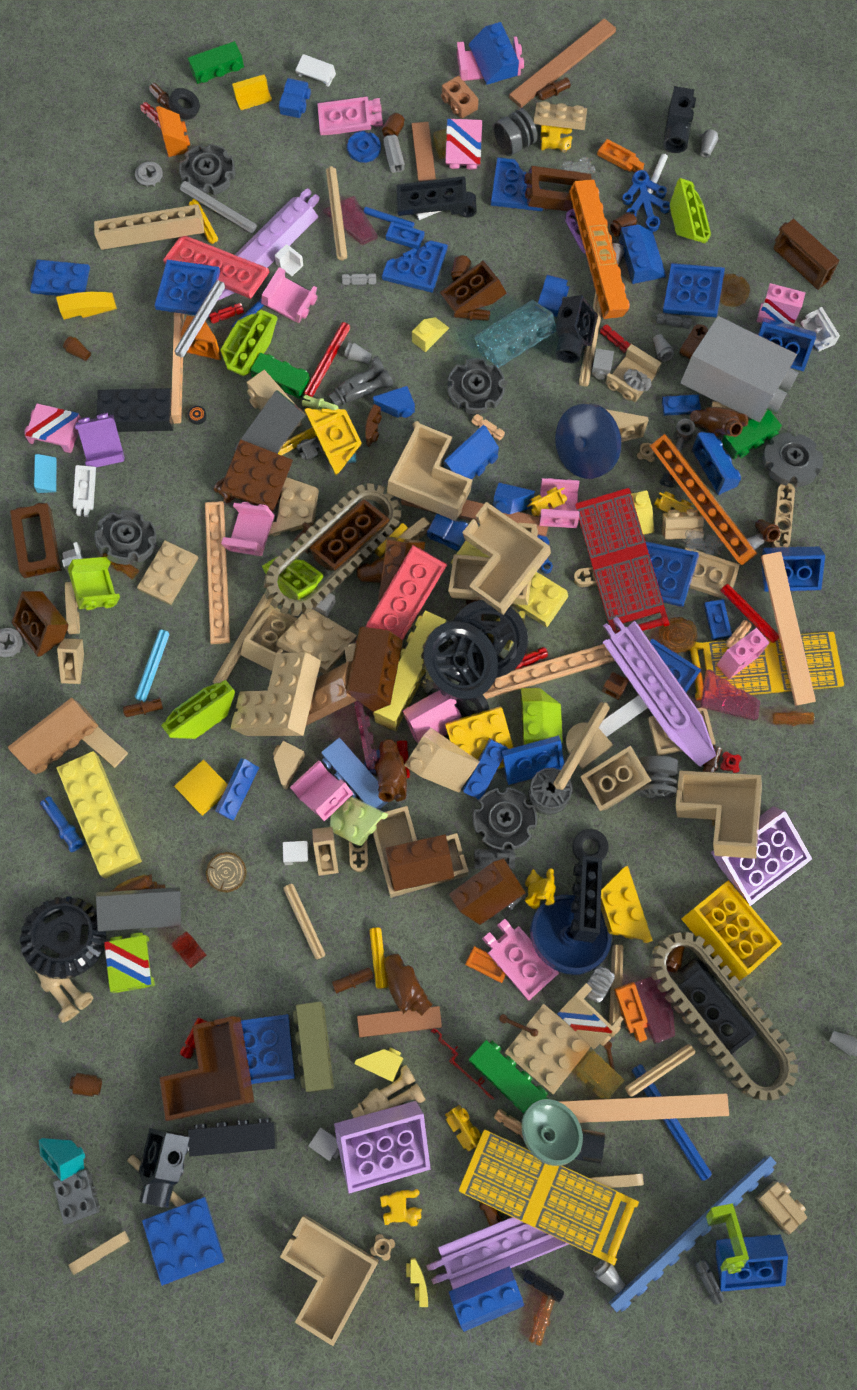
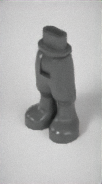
M376 356L372 359L369 370L347 379L338 386V389L337 387L334 388L335 391L328 394L333 404L338 406L342 403L345 405L348 402L368 396L374 390L381 387L393 386V381L388 371L384 370L379 357ZM375 377H378V378L375 379L374 381L368 382L369 380H371V379H373V378H375Z

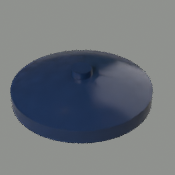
M593 403L575 405L561 416L556 428L555 442L558 455L564 466L574 475L584 479H594L610 472L616 465L621 452V435L613 416L603 407Z
M575 895L555 896L554 904L547 906L544 902L533 916L530 926V937L533 947L542 961L556 971L570 975L588 973L596 969L607 957L611 947L612 935L608 933L601 912L600 934L595 941L589 943L573 940V932L570 931L572 919H574L571 906L572 902L575 901Z

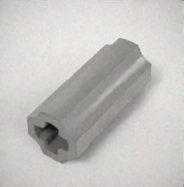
M396 135L386 136L383 139V144L390 171L392 173L401 172L405 169V164L398 137Z

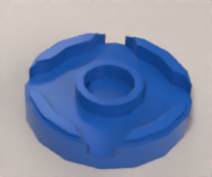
M366 131L354 133L349 138L347 151L353 160L367 163L379 156L381 142L374 133L370 132L369 134Z

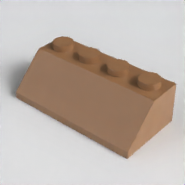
M352 661L317 678L306 726L357 701L346 692Z
M70 698L9 745L8 748L29 771L34 774L41 773L46 770L50 763L60 759L68 749L77 746L81 739L91 735L95 728L98 727V724L85 707L75 699Z

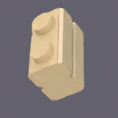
M688 509L687 512L669 510L668 513L662 514V535L665 540L702 538L704 517L697 509Z
M773 1181L755 1199L780 1229L789 1235L807 1219L804 1213L806 1209L797 1199L794 1201L789 1196L791 1191L783 1182L779 1184V1182Z

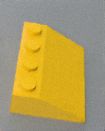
M729 880L681 918L695 936H700L705 940L703 946L710 944L715 951L711 956H720L723 962L719 965H727L732 971L728 976H736L739 981L749 975L782 945L780 940Z

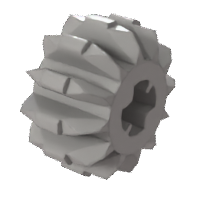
M598 966L593 971L587 981V984L592 988L587 995L588 999L597 1003L603 1000L615 978L609 969Z

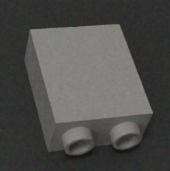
M718 316L693 353L681 384L760 422L767 409L777 413L787 395L786 392H789L799 372L791 369L797 354Z

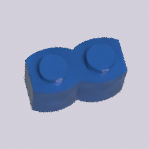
M287 79L279 104L280 114L300 118L301 114L305 113L306 99L310 98L311 94L308 82Z
M550 275L546 276L538 301L537 312L555 317L558 316L563 297H567L569 292L568 280Z
M436 514L427 531V537L459 551L466 541L462 532L468 524Z

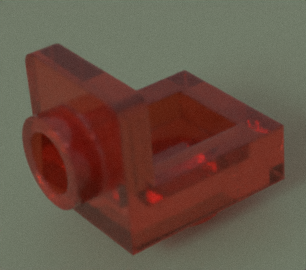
M187 931L171 943V946L190 968H193L207 956Z

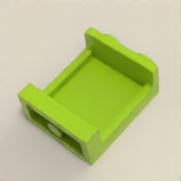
M108 557L73 559L71 561L68 572L79 609L112 608L119 601L120 595L115 594L108 568L111 562L108 560Z

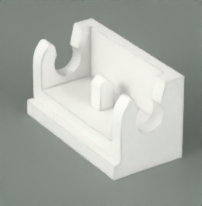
M304 54L295 70L299 74L298 76L306 75L324 82L327 87L330 86L336 75L334 65Z
M822 307L805 316L807 319L801 321L804 329L816 332L814 346L818 352L836 344L840 335Z

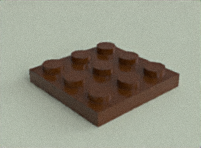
M240 439L220 492L256 506L259 504L266 505L270 511L274 512L293 460Z

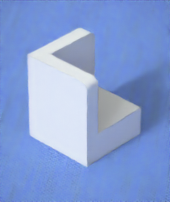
M287 244L275 254L276 265L284 269L290 276H293L303 266L302 256Z
M77 542L73 543L75 549L62 553L64 558L62 563L67 573H69L68 567L73 559H84Z
M283 842L284 864L293 865V862H307L308 842Z

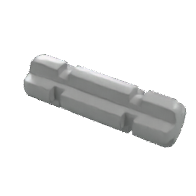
M342 274V284H376V274H352V276Z

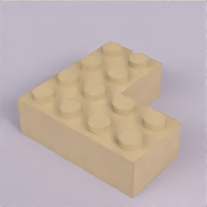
M418 423L388 480L387 493L456 521L470 493L473 480L441 467L450 450L452 436Z
M486 502L476 514L480 526L478 527L476 520L473 519L462 532L467 542L491 558L469 587L473 594L501 614H504L551 554V550L548 544Z
M519 523L520 526L537 537L538 530L536 524ZM454 554L448 591L451 598L482 600L472 593L469 586L491 558ZM531 580L512 604L528 606Z
M306 652L276 654L268 691L239 692L236 704L238 711L234 712L231 729L246 736H303L321 660Z
M679 771L676 797L677 817L716 820L713 842L715 856L756 859L762 792L761 775Z
M405 806L385 812L388 814L387 818L381 819L376 824L377 829L373 832V837L391 898L468 876L469 871L464 854L462 855L458 834L456 833L446 836L455 878L395 892L385 848L417 841L408 807Z
M304 1215L292 1234L297 1238H290L280 1258L318 1280L295 1323L334 1346L379 1260Z

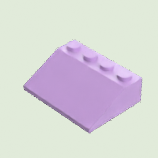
M771 807L759 818L756 859L715 856L714 850L711 852L720 869L749 905H752L812 860L786 811L776 807Z
M416 1101L334 1124L348 1193L431 1170L424 1113Z

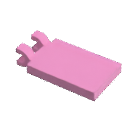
M368 97L318 103L320 134L349 133L371 130V125L375 127L383 126L380 98L369 101Z
M504 919L497 925L505 933L501 938L496 940L489 932L482 939L492 949L487 954L529 1001L554 979L559 972L542 961L536 953L530 938L519 926L513 929L507 920Z

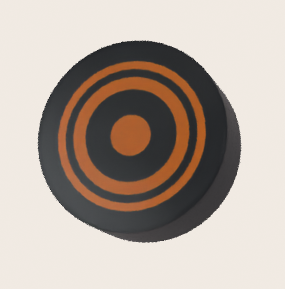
M193 406L188 411V418L192 424L200 425L206 421L207 414L203 407Z

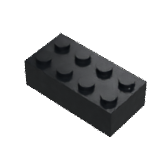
M171 388L97 390L96 418L97 415L108 413V416L113 415L118 432L173 431L174 422L171 417L172 390Z

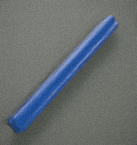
M640 1064L632 1069V1073L637 1079L645 1074L646 1070ZM654 1083L643 1089L648 1097L662 1096ZM677 1118L662 1119L702 1181L708 1179L712 1175L711 1171Z

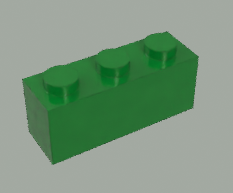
M235 41L188 57L189 66L197 84L206 83L210 79L222 77L227 73L236 72L244 68L243 58Z
M261 352L250 369L252 378L265 370L285 393L301 399L304 394L303 391L310 381L309 373L304 369H297L286 361L281 362L272 355H265Z
M767 409L760 422L753 419L749 420L748 425L743 427L740 435L736 437L724 435L721 442L733 460L737 457L743 458L752 448L758 449L764 444V441L767 439L771 441L773 437L779 435L778 432L782 425L774 414Z

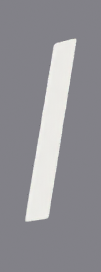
M638 695L604 719L599 729L607 737L648 707Z

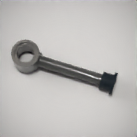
M687 418L679 420L674 430V437L677 440L675 446L680 453L684 442H688L691 439L695 430L693 421ZM680 429L687 430V433L682 432ZM667 470L659 483L671 488L674 486V478Z

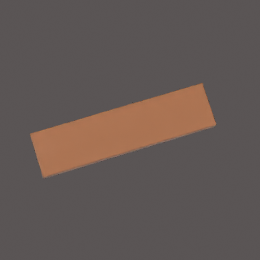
M429 122L412 123L418 182L436 180Z
M439 1006L430 1007L422 1016L416 1010L414 1012L408 1010L404 1014L402 1011L357 1016L360 1038L442 1028Z

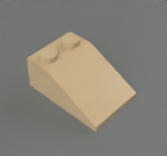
M265 370L247 382L249 389L247 392L251 397L249 401L255 409L259 408L262 410L276 390L293 402Z
M607 410L618 425L621 442L644 436L648 417Z
M270 605L244 639L241 655L272 671L276 654L287 653V651L277 646V641L298 618L288 613L283 614L280 612V609H275Z
M430 728L419 741L405 766L422 778L460 792L479 764V761Z
M631 746L580 776L600 811L612 807L651 781Z

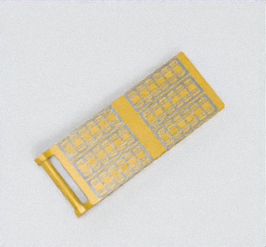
M834 632L800 634L813 689L843 687L844 681ZM780 638L775 643L769 641V644L760 656L731 679H728L717 666L722 656L730 648L726 646L727 641L694 642L688 649L691 654L692 664L700 668L698 650L703 649L709 692H704L701 672L695 679L696 700L792 691Z
M484 1130L459 1188V1192L612 1265H615L617 1261L615 1257L633 1210L639 1204V1201L564 1166L545 1164L538 1160L530 1150L487 1130ZM623 1201L627 1204L606 1254L602 1252V1248L619 1204Z

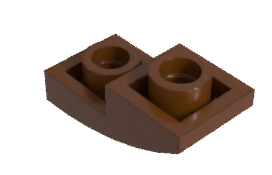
M375 404L369 413L366 423L365 434L366 446L368 447L371 446L372 442L376 443L380 435L378 433V425L382 419L381 408Z

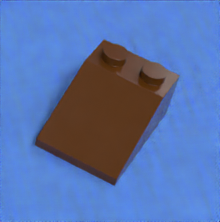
M481 261L440 292L456 314L491 305L507 294L498 277L484 261Z

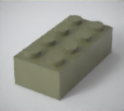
M320 1001L296 1005L297 1010L293 1011L294 1023L299 1027V1032H296L297 1045L301 1046L298 1061L299 1066L303 1067L304 1075H301V1086L308 1093L334 1089L324 1004Z

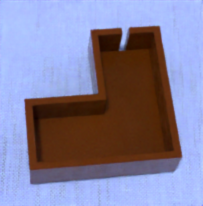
M230 1016L214 1020V1022L209 1021L192 1026L199 1068L160 1077L166 1121L179 1120L254 1102L241 1017Z

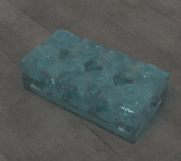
M531 300L478 333L474 338L479 353L499 368L556 332V324L552 312Z

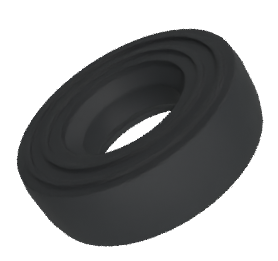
M177 88L169 97L171 111L179 114L181 119L189 120L197 115L200 103L197 96L190 90ZM178 100H186L190 104V108H183Z
M483 695L472 700L468 699L476 705L477 711L471 709L466 701L456 699L455 707L458 708L463 718L489 710V704Z
M596 829L580 831L572 843L573 854L578 861L583 855L601 858L603 861L609 849L606 837ZM591 839L598 844V851L595 854H587L583 850V843L586 840Z

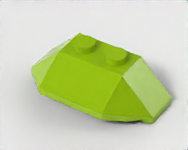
M679 178L669 205L675 232L679 236L706 243L711 236V231L704 204L694 189L693 182Z
M259 310L255 314L248 315L236 322L220 349L228 370L242 376L251 373L250 369L260 352L264 354L271 343L277 316Z
M276 558L262 565L265 573H267ZM296 559L280 573L277 583L283 595L289 599L300 600L309 596L317 588L323 579V574L306 561Z
M226 680L207 686L175 708L161 726L170 738L196 739L228 716L235 691Z
M521 688L523 745L555 736L560 737L562 744L561 704L540 688Z

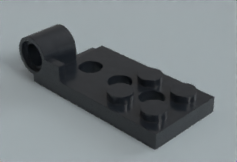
M465 176L397 185L398 216L450 210L451 215L460 214L463 217L470 218L477 213L476 195L472 192H466Z
M695 957L680 969V973L685 981L678 986L730 1054H733L757 1035L758 1032L720 989L716 984V980L699 958ZM700 991L704 993L705 1000L701 1002L696 1001L693 994ZM709 1008H716L719 1011V1016L712 1018L708 1015L707 1010ZM724 1024H729L733 1028V1033L725 1034L721 1027Z

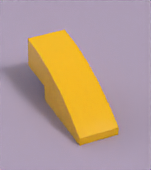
M80 292L56 297L64 320L80 315L82 318L117 309L113 294L109 292Z

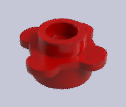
M724 752L720 768L723 771L727 770L738 773L740 770L739 762L742 760L741 756Z

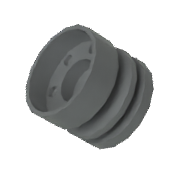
M522 108L493 124L494 136L500 148L504 150L510 146L509 149L503 151L507 156H512L520 152L522 148H527L529 145L537 142L535 124L528 112Z
M665 756L638 758L651 781L635 791V794L651 799L676 797L678 789L675 787H677L678 781L672 779V777L678 775L677 759Z
M545 768L537 772L531 781L528 792L529 802L531 805H534L536 811L540 814L556 815L563 811L572 794L570 779L563 790H557L553 785L561 771L560 769ZM548 786H550L551 789L555 788L553 793H551V791H547Z

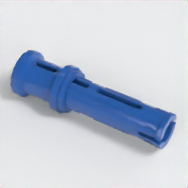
M52 797L45 798L48 804L42 800L40 805L45 809L60 831L59 837L68 844V850L75 852L84 846L85 840L79 837L76 827L68 823Z

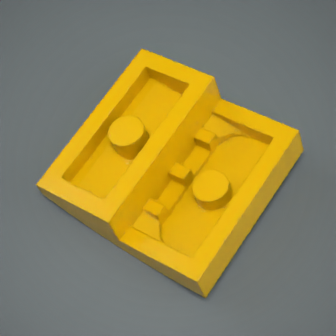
M203 759L174 787L203 816L221 799L228 784Z

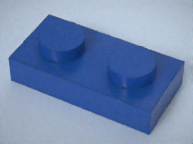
M391 222L386 234V240L418 249L421 246L425 232Z
M699 394L662 397L664 416L691 414L694 410H701Z
M724 599L705 602L704 609L712 640L730 638L732 632Z

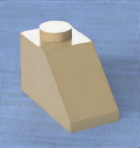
M64 639L57 648L61 683L80 684L84 659L83 639Z
M283 741L281 745H277L273 755L282 787L287 790L305 757V753Z
M333 828L312 829L318 875L339 873Z

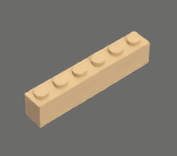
M196 204L94 221V232L101 250L204 233V222L199 205Z

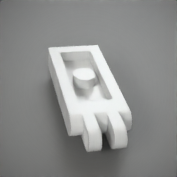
M79 465L75 467L73 508L77 509V516L81 517L82 509H84V517H89V511L94 508L96 467Z

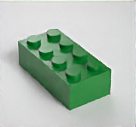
M486 1040L468 1061L509 1101L525 1114L526 1110L533 1103L548 1099V1093L540 1085L535 1087L531 1083L533 1078L524 1070L520 1072L516 1069L517 1063L510 1056L504 1057L499 1052L501 1048L493 1040L490 1043Z

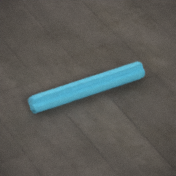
M162 629L158 631L135 695L138 701H146L169 637L168 631Z

